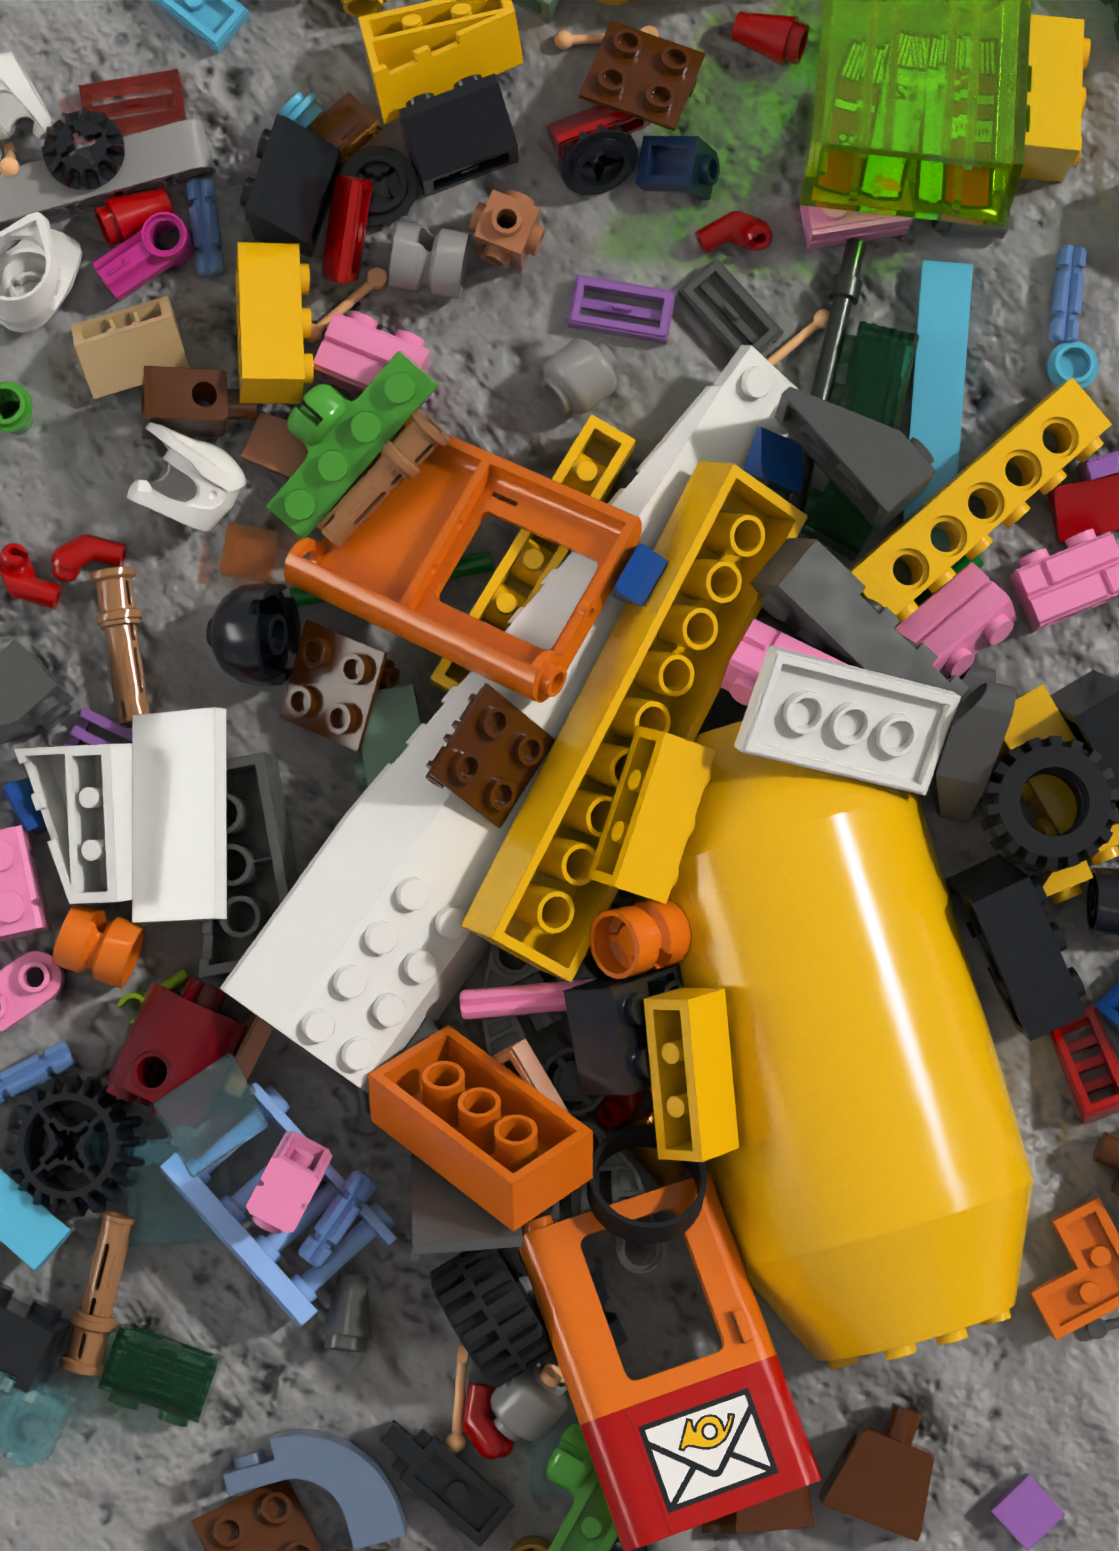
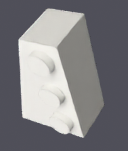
M132 743L14 749L19 764L25 765L34 790L31 798L35 809L41 810L51 840L47 841L69 904L132 900Z

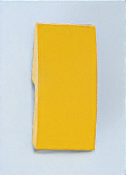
M1119 823L1112 825L1110 831L1113 832L1110 840L1108 843L1103 844L1098 849L1100 852L1091 858L1094 866L1119 856ZM1085 860L1073 867L1046 873L1040 880L1046 896L1051 895L1055 905L1082 894L1083 890L1080 883L1094 877Z

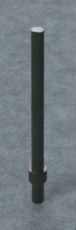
M854 238L847 240L839 274L834 275L829 291L832 305L810 394L830 402L852 305L858 303L863 284L859 279L867 244L862 240ZM802 449V489L800 494L787 493L785 500L804 513L815 463Z

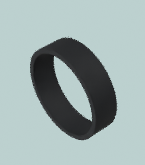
M640 1125L621 1129L608 1136L593 1154V1178L587 1182V1200L592 1213L605 1229L617 1237L630 1242L657 1244L677 1238L694 1224L701 1212L707 1184L704 1163L681 1161L692 1174L697 1187V1197L685 1212L670 1220L653 1223L635 1221L624 1217L604 1201L597 1188L595 1175L600 1166L615 1153L634 1147L657 1149L655 1126Z

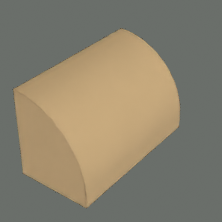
M168 295L71 325L74 348L93 399L142 385L144 366L191 368Z

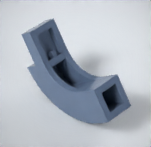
M291 1429L275 1432L269 1439L273 1455L266 1457L264 1449L234 1457L235 1466L229 1467L223 1474L228 1496L289 1479L306 1480L323 1487L337 1500L344 1513L354 1550L406 1536L408 1530L399 1494L384 1468L366 1450L354 1442L330 1432L315 1429Z

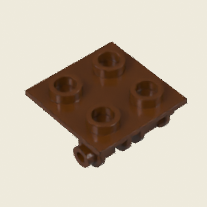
M610 21L580 91L579 98L675 131L688 97L691 98L698 79L696 77L706 53Z
M306 620L279 717L360 752L377 690L394 687L399 680L400 671L398 668H395L392 660L387 659V652L313 621Z
M485 683L477 695L471 693L468 700L470 702L459 718L461 722L453 721L451 726L455 729L453 735L445 734L443 737L447 744L445 747L442 746L433 761L429 760L426 764V767L430 770L425 778L439 788L443 789L445 786L492 824L501 828L555 742V739L494 688Z
M289 1480L265 1485L191 1521L205 1551H323Z

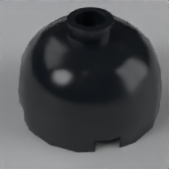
M255 583L239 586L230 591L221 600L213 617L207 624V642L212 648L217 662L222 670L239 682L251 685L277 686L283 685L291 676L292 668H285L288 662V652L297 654L300 643V618L294 597H284L282 591L287 589L284 584Z

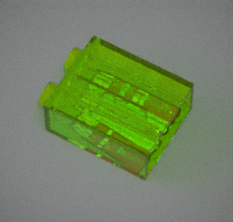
M818 0L800 205L1005 228L1024 166L1031 0Z

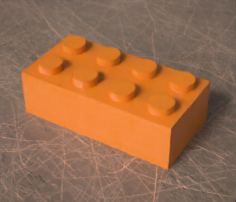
M449 1025L368 1074L371 1121L513 1232L593 1178V1131Z

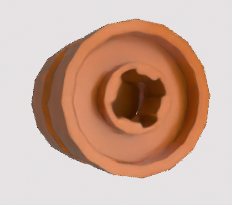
M668 899L667 904L655 900H648L636 903L634 906H624L602 912L595 918L591 926L589 941L592 955L598 967L606 975L614 979H622L646 973L649 970L678 964L686 957L690 949L691 931L684 911L674 901Z
M82 903L73 904L58 934L53 951L52 964L79 974L90 969L95 980L123 989L128 983L139 959L146 936V927L120 917H116L109 922L104 911Z

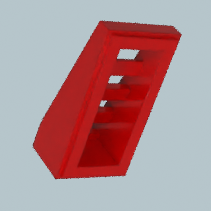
M1094 1004L1084 1007L1087 1015L1048 1033L1084 1125L1119 1113V1062ZM1090 1026L1092 1034L1065 1043L1062 1035ZM1094 1046L1098 1047L1099 1054L1075 1063L1073 1062L1072 1054ZM1105 1066L1108 1074L1082 1083L1079 1075ZM1111 1086L1113 1087L1114 1095L1090 1103L1089 1094Z

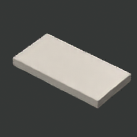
M768 645L734 747L743 753L926 796L961 696L953 691Z
M211 707L132 715V923L227 919L226 709Z

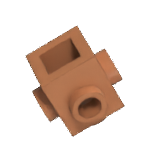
M492 190L487 204L482 202L477 204L469 224V231L474 232L475 253L479 254L484 261L500 268H508L510 266L522 271L528 255L536 256L546 231V227L540 225V208L534 206V200L515 190H507L505 194ZM499 220L511 224L513 227L509 229L502 228L498 225Z

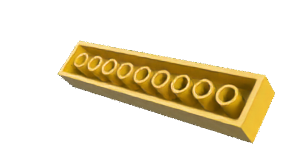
M699 460L653 550L666 559L668 565L643 607L626 602L478 890L461 927L531 966L572 983L590 947V929L595 918L602 912L609 910L619 888L587 877L637 725L664 731L694 742L721 688L731 657L742 641L753 619H756L762 608L761 600L763 598L750 584L751 581L788 538H797L808 515L734 463Z

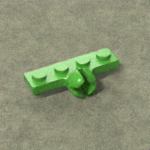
M397 351L363 393L354 401L346 399L329 384H318L304 395L303 400L323 420L304 405L300 408L295 406L287 420L288 430L305 444L308 454L305 461L266 507L301 538L310 537L318 528L317 523L331 512L380 456L382 445L387 440L392 441L412 418V413L417 408H421L439 387V384L404 352Z
M574 1423L564 1431L558 1445L560 1449L555 1448L546 1468L548 1480L567 1490L574 1499L573 1505L548 1551H610L618 1534L580 1424Z

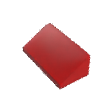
M597 105L547 125V132L557 157L560 159L566 156L565 144L577 143L580 140V131L588 135L594 133L599 124H602L608 130L619 125L626 134L650 126V123Z
M336 175L334 179L322 275L337 283L347 284L359 280L373 186L371 180L345 175Z
M1119 473L1091 481L1085 480L1057 486L1048 492L1047 499L1058 544L1089 529H1094L1096 535L1109 531H1119Z

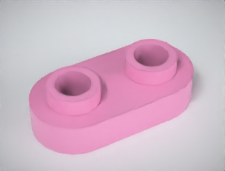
M39 951L28 952L0 970V1033L11 1029L59 995L65 983V972L62 967L52 964V955ZM35 967L40 968L44 973V980L38 987H32L27 981L29 971Z

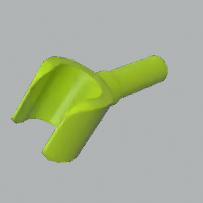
M182 968L159 985L174 990L185 983L189 976ZM135 991L124 995L120 999L118 1007L129 1004L134 998L142 1003L148 991Z

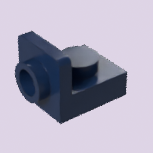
M643 136L636 185L643 191L690 192L699 200L711 199L712 187L718 181L720 173L717 152L699 136Z

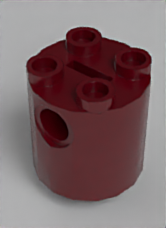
M189 976L182 993H178L152 982L107 1079L110 1082L105 1091L133 1104L136 1101L151 1107L155 1103L151 1111L152 1114L177 1125L182 1123L196 1129L199 1121H204L248 1025L220 1011L227 993L208 983Z

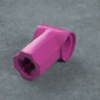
M158 212L151 215L145 221L142 230L92 264L116 300L121 302L167 269L178 268L186 264L192 258L195 250L193 236L177 215L170 212ZM168 230L180 232V239L174 248L170 250L157 249L158 238L163 232Z

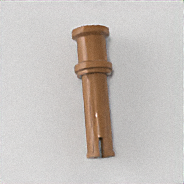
M417 408L412 413L413 421L393 442L387 440L382 445V450L380 451L382 456L375 465L347 492L331 512L317 523L321 533L336 546L342 547L352 533L368 519L405 478L408 480L416 478L421 473L419 466L439 445L446 446L451 441L446 432L422 410Z
M130 566L106 568L89 573L90 582L96 584L100 614L95 617L96 624L100 627V630H105L108 645L110 669L117 704L118 725L132 724V715L150 714L137 625L141 624L142 611L136 609L131 579L136 576L135 568Z
M103 1211L102 1213L103 1219L94 1256L91 1261L81 1307H76L70 1316L69 1321L74 1326L67 1354L60 1357L59 1366L73 1373L87 1376H104L106 1373L107 1365L103 1362L109 1335L116 1331L118 1324L116 1316L112 1314L124 1269L133 1226L136 1223L135 1217L120 1212Z

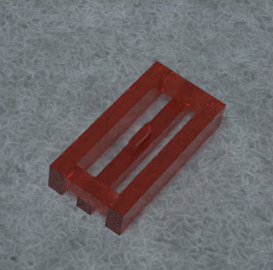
M178 69L79 85L82 107L97 113L104 112L107 117L174 106V109L111 119L118 126L122 135L188 120L181 86V76ZM169 87H171L172 92L170 94L133 98L93 106L92 100Z

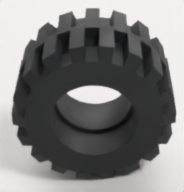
M1049 736L1046 739L1038 737L1028 740L1000 758L994 765L983 796L979 800L978 809L983 810L984 819L980 821L983 832L989 831L993 839L989 843L995 851L1001 849L1007 855L1004 859L1013 865L1019 863L1025 866V870L1034 872L1047 870V873L1073 867L1100 852L1098 849L1103 844L1108 843L1113 835V832L1110 831L1112 825L1118 823L1119 811L1115 810V802L1119 801V788L1113 789L1110 780L1115 778V775L1110 767L1104 769L1099 763L1103 758L1095 750L1087 752L1082 748L1084 743L1072 739L1067 742L1062 741V736ZM1041 774L1052 775L1064 781L1072 790L1077 803V813L1073 825L1066 832L1055 836L1045 835L1036 831L1025 820L1021 811L1020 796L1023 786L1032 777Z
M500 1249L463 1251L430 1272L431 1286L442 1310L476 1366L491 1383L500 1387L554 1353L541 1315Z

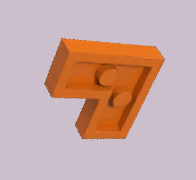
M1096 1196L1050 1220L1074 1268L1028 1291L1054 1340H1058L1119 1308V1234L1101 1199Z

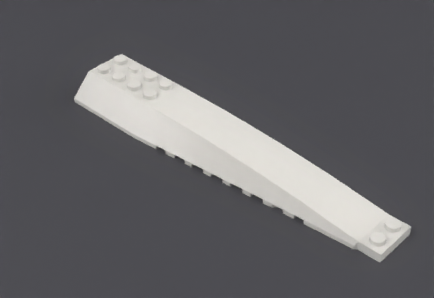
M752 345L740 346L715 383L705 387L635 470L638 474L626 488H620L607 503L641 519L642 533L639 543L644 544L651 550H654L699 460L734 463L743 470L757 427H763L795 441L775 419V414L781 394L788 387L798 388ZM572 551L558 569L553 568L540 584L543 587L525 608L520 607L507 623L510 626L505 632L541 649L551 648L557 641L594 576L598 563ZM610 594L570 664L562 690L555 697H549L546 701L538 703L473 671L467 675L458 687L453 686L441 700L443 705L427 724L422 723L406 741L408 746L393 764L388 763L346 812L221 985L220 989L369 1094L368 1074L400 1055L425 1018L429 1017L435 1022L439 1019L492 944L461 927V924L550 750L501 828L496 827L445 786L442 789L429 782L425 778L430 770L426 767V764L429 760L433 761L442 746H446L447 743L443 740L445 734L453 735L455 729L451 726L453 721L461 722L459 718L470 702L468 700L471 693L477 695L485 683L494 688L556 740L626 602L618 600Z

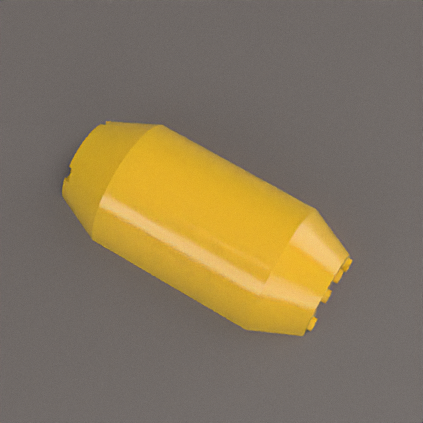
M742 721L698 734L694 743L714 749L716 754L712 763L711 779L704 788L695 815L693 833L687 839L678 867V879L675 886L671 889L668 899L674 901L684 911L690 925V949L686 957L678 964H675L680 965L684 988H725L739 1148L704 1161L707 1173H711L752 1287L815 1360L827 1361L829 1369L852 1365L860 1361L859 1356L884 1351L886 1360L901 1358L917 1352L915 1343L936 1338L937 1345L957 1342L968 1337L967 1327L978 1323L981 1326L990 1325L1010 1319L1009 1309L1016 1303L1034 1178L921 797L916 793L740 752L734 747ZM627 891L631 906H634L636 903L652 900Z

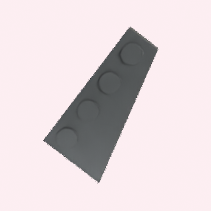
M788 538L750 583L763 598L761 600L762 607L772 617L783 621L794 633L793 638L848 665L953 691L961 696V698L970 688L957 675H953L950 679L945 678L932 665L938 656L924 643L916 645L910 639L902 636L895 629L900 619L887 607H883L872 599L863 598L860 594L864 591L865 585L817 539Z
M265 752L226 759L227 919L202 920L201 933H204L202 959H199L198 978H217L229 975L299 879L278 758Z

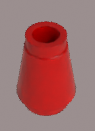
M740 11L733 25L731 40L741 43V45L782 66H786L788 62L798 65L807 45L809 25L799 22L798 16Z
M162 187L155 190L103 199L104 205L94 208L95 218L100 231L110 247L123 243L142 230L145 221L151 215L158 212L174 214L170 200Z

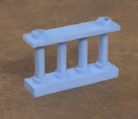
M255 1081L247 1089L246 1093L255 1106L196 1158L189 1156L184 1161L175 1152L160 1166L159 1172L300 1328L318 1312L311 1304L317 1298L315 1292L373 1238L386 1249L397 1239L390 1231L395 1226V1223L376 1202L370 1206L362 1202L360 1205L362 1210L356 1217L360 1223L346 1234L337 1245L332 1247L334 1251L323 1266L319 1268L312 1266L301 1277L297 1273L291 1279L286 1276L276 1264L282 1258L280 1252L326 1211L337 1193L344 1192L345 1189L342 1186L346 1181L329 1163L322 1178L325 1183L314 1193L294 1232L285 1233L281 1231L280 1234L270 1232L266 1237L260 1234L255 1240L241 1223L247 1218L244 1214L247 1211L245 1206L267 1165L232 1197L229 1198L225 1195L220 1200L205 1185L211 1180L209 1174L268 1121L283 1136L286 1131L292 1130L305 1136L285 1114L290 1109V1106L278 1091L271 1085L263 1090Z

